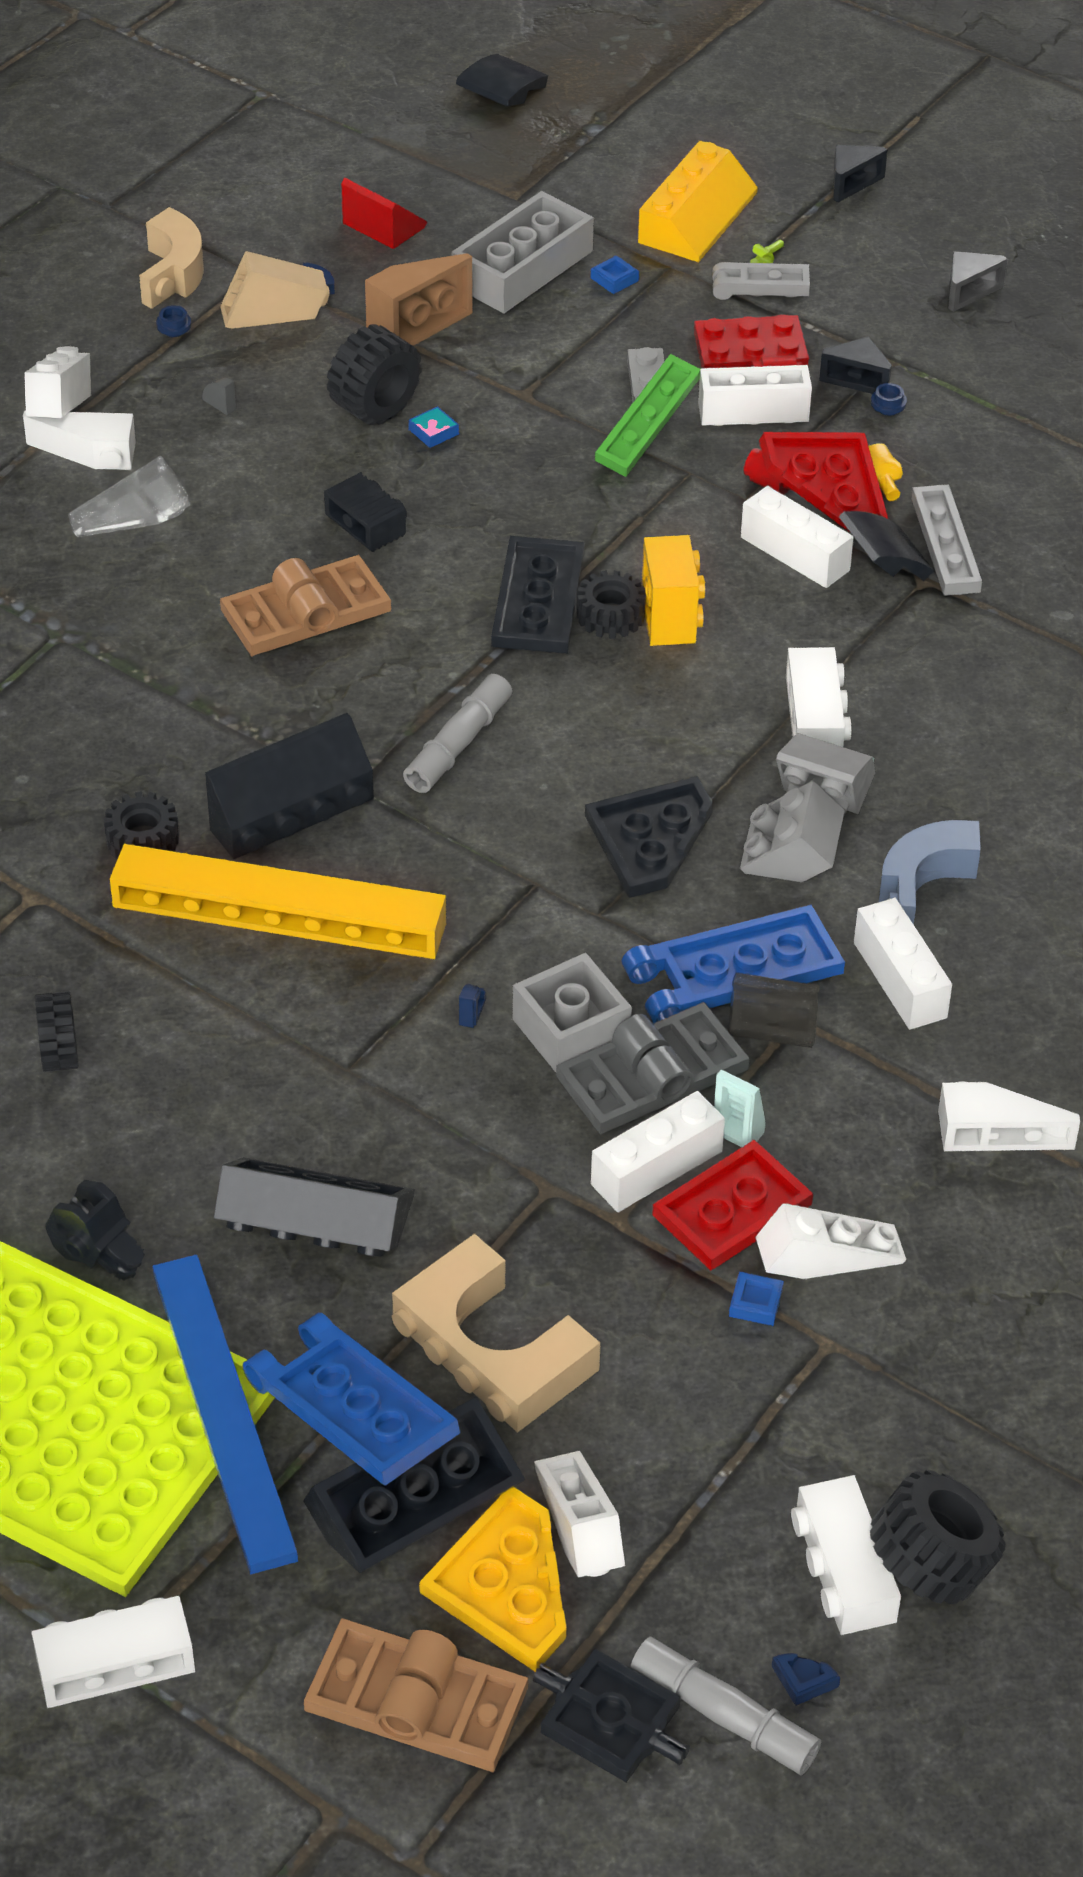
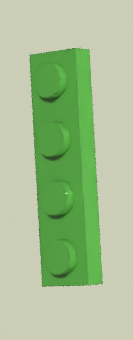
M670 354L595 452V461L626 477L699 381L700 369Z

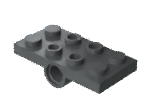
M703 1002L654 1024L643 1014L627 1018L616 1028L612 1042L556 1065V1077L601 1135L685 1098L696 1091H701L716 1084V1076L720 1070L734 1076L748 1070L749 1057Z

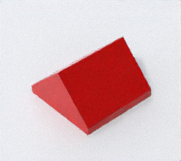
M344 177L341 183L343 224L392 249H395L425 228L426 220Z

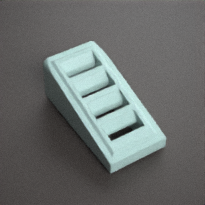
M720 1070L716 1076L714 1107L725 1117L723 1138L740 1147H743L752 1140L757 1142L765 1132V1117L760 1089L726 1071Z

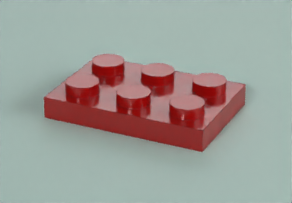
M798 315L747 316L736 319L712 318L694 321V335L702 369L751 367V361H759L760 357L795 355L797 362L808 365L809 357Z
M752 1140L655 1202L652 1215L712 1271L757 1241L756 1235L783 1203L808 1208L812 1205L813 1193L759 1143Z

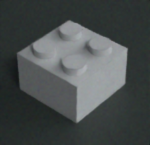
M583 953L513 985V1020L555 1072L556 1065L612 1042L616 1028L632 1015L631 1005L587 953Z

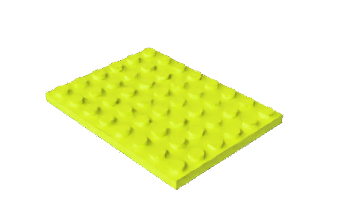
M0 1241V1533L126 1597L218 1475L170 1324L160 1317ZM230 1352L255 1425L275 1397L269 1392L261 1394L255 1390L243 1370V1363L247 1359Z

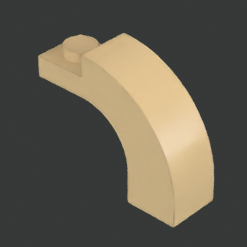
M170 207L146 222L148 251L164 258L139 275L142 304L151 309L174 293L185 298L188 297L198 287L204 273L202 239L199 229L191 219Z

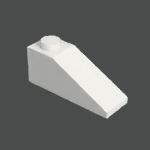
M24 411L23 418L28 445L94 469L131 470L136 443L132 413L69 412L62 418L26 416V411Z
M962 1081L942 1083L938 1113L944 1151L1075 1149L1080 1125L1079 1114L987 1082Z
M576 1451L534 1461L535 1470L565 1555L577 1576H601L608 1573L611 1569L625 1566L618 1513L581 1452Z

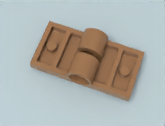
M360 555L312 570L309 569L302 559L291 558L282 562L275 569L272 577L273 582L220 598L222 613L251 656L391 611V599Z
M341 1618L306 1694L304 1710L494 1772L527 1693L528 1677L459 1656L456 1646L448 1638L433 1631L417 1630L412 1633L410 1639H406Z

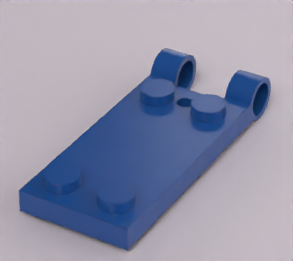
M812 905L650 946L639 945L631 948L624 954L622 965L631 982L635 984L651 981L661 970H665L674 990L664 989L657 991L645 1003V1009L654 1024L703 1002L708 1008H713L844 974L845 961Z
M320 1312L299 1325L300 1337L308 1351L286 1366L280 1364L265 1349L243 1363L244 1373L255 1390L261 1394L269 1392L384 1486L460 1434L458 1420L340 1330L326 1315Z

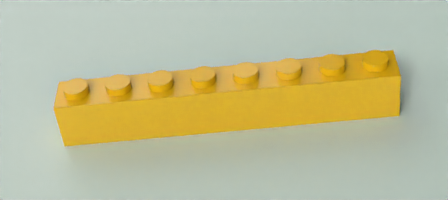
M124 844L110 877L112 903L115 908L429 959L436 958L446 926V895Z

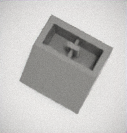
M797 733L779 751L776 758L784 791L788 792L792 788H799L813 780L845 810L844 813L849 811L859 814L875 775L872 756Z
M813 780L799 788L790 789L784 796L769 804L760 805L750 817L751 823L747 840L744 844L740 869L745 874L804 882L832 868L845 810Z

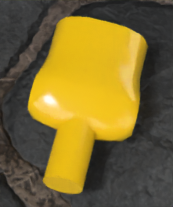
M885 444L869 445L879 486L886 499L894 501L900 496V491L895 481L901 479L903 475L901 464L891 455Z

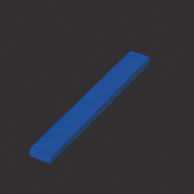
M198 1255L153 1265V1274L250 1575L298 1562L297 1550Z

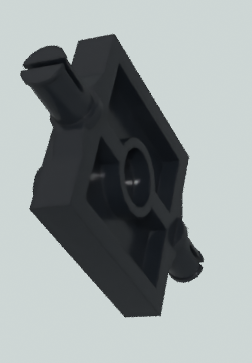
M594 1649L582 1667L567 1677L545 1663H541L539 1668H537L533 1676V1682L557 1694L555 1704L541 1722V1733L626 1783L641 1761L654 1751L674 1761L677 1765H681L683 1759L685 1760L690 1746L665 1733L667 1724L680 1707V1696L597 1649Z

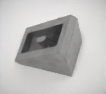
M954 251L948 309L954 312L1003 288L1007 258L1002 255Z

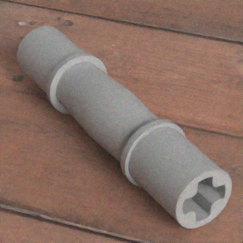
M497 674L488 675L475 691L463 700L462 708L446 722L436 737L424 744L423 750L403 772L404 780L410 788L419 793H427L441 776L454 766L455 758L472 742L481 728L493 721L494 715L512 696L511 685L505 678Z
M652 1636L648 1637L641 1644L632 1660L630 1669L680 1696V1700L689 1704L714 1723L750 1741L753 1750H760L797 1774L803 1775L811 1766L820 1749L821 1739L781 1716L780 1712L775 1708L770 1711L734 1686L700 1669L698 1661L694 1659L689 1660Z

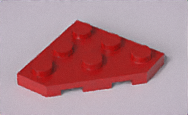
M763 432L759 443L767 472L847 531H849L839 518L844 511L868 512L888 519L865 433Z

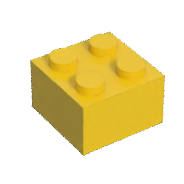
M690 535L644 537L642 586L646 590L645 619L650 646L696 643L697 628L703 627L702 604H698V600L705 598V580L703 575L697 576V573H700V555L698 550H692Z

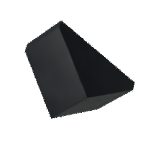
M836 145L833 200L840 202L885 178L888 149L879 146Z
M869 337L824 348L821 355L819 381L873 394L879 385L890 383L892 365Z

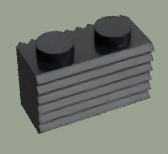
M362 472L324 491L325 514L371 552H375L382 545L386 546L388 542L392 543L394 539L398 540L400 536L403 537L405 535L407 512L403 503L398 499H391L390 495H387L385 490L382 491V488L376 481L368 480L366 476H363Z

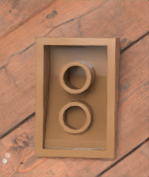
M466 253L393 265L366 279V327L368 328L370 324L381 325L414 346L472 314V256Z

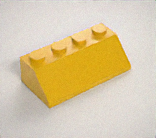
M699 141L639 209L638 243L700 262L757 194L758 187L729 149L716 146L711 142Z

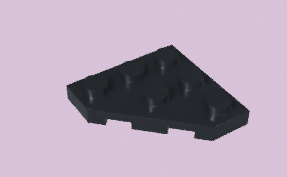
M698 776L585 804V817L629 898L668 888L710 818L713 802Z

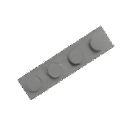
M949 484L913 487L911 499L943 595L980 593L982 579Z

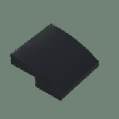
M492 54L476 61L457 77L456 85L505 106L525 103L529 90L546 88L548 75L500 54Z
M844 511L839 516L871 560L894 577L903 567H906L921 580L925 581L934 572L933 568L901 527L893 521L877 514L862 511Z

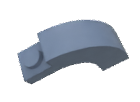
M949 820L935 822L916 828L900 838L889 850L884 860L879 902L896 898L914 925L916 891L923 884L939 878L976 879L980 857L979 821Z

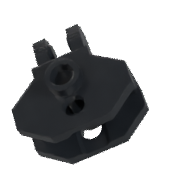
M83 1180L78 1185L77 1191L69 1204L60 1202L55 1206L45 1224L53 1247L65 1259L85 1263L90 1269L99 1263L110 1274L113 1273L115 1275L114 1278L117 1277L123 1281L134 1278L135 1271L142 1264L141 1261L145 1254L141 1245H137V1241L126 1232L131 1222L126 1218L116 1195L105 1184Z

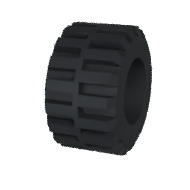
M370 324L368 328L363 326L358 329L356 334L352 333L348 336L347 341L344 344L342 343L337 349L339 351L336 356H333L330 363L332 366L327 374L329 379L327 390L330 392V398L336 404L369 425H374L375 423L378 425L383 424L387 419L391 420L396 417L397 413L406 407L407 402L414 395L415 388L419 385V375L422 372L421 356L413 345L381 325Z
M925 1470L924 1473L915 1471L910 1476H907L871 1521L870 1539L875 1543L873 1548L877 1556L884 1561L882 1564L888 1572H892L897 1577L898 1582L904 1587L908 1586L915 1594L922 1598L926 1596L932 1602L940 1604L943 1601L948 1604H957L959 1600H966L1003 1557L1002 1553L1006 1546V1542L1002 1539L1004 1536L1003 1529L996 1522L998 1518L986 1506L985 1501L962 1482L959 1483L949 1475L944 1473L939 1475L931 1470Z

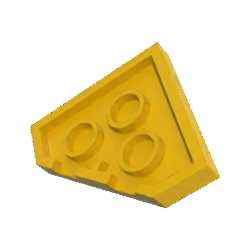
M513 1487L502 1493L419 1582V1588L422 1595L536 1672L540 1664L545 1663L566 1639V1621L560 1595V1582L551 1535L549 1510Z

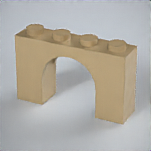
M473 1234L392 1293V1320L397 1330L403 1336H411L423 1347L426 1355L436 1365L442 1364L449 1370L464 1391L467 1393L473 1392L479 1397L496 1420L500 1422L505 1421L518 1433L599 1371L600 1342L569 1315L533 1342L517 1349L493 1350L471 1341L462 1332L460 1325L468 1315L505 1289V1259L476 1234Z

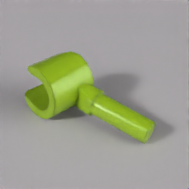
M778 240L766 247L755 244L752 251L757 256L751 259L750 263H773V253L784 247V242Z

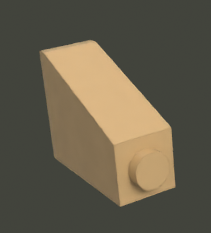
M245 251L220 306L225 327L233 329L315 319L320 307H324L328 301L329 287L326 285L323 271Z

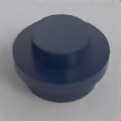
M171 305L161 309L156 319V326L158 331L164 335L179 337L190 330L191 318L183 307Z
M881 384L871 396L872 407L883 415H895L906 408L907 398L903 388L897 384Z

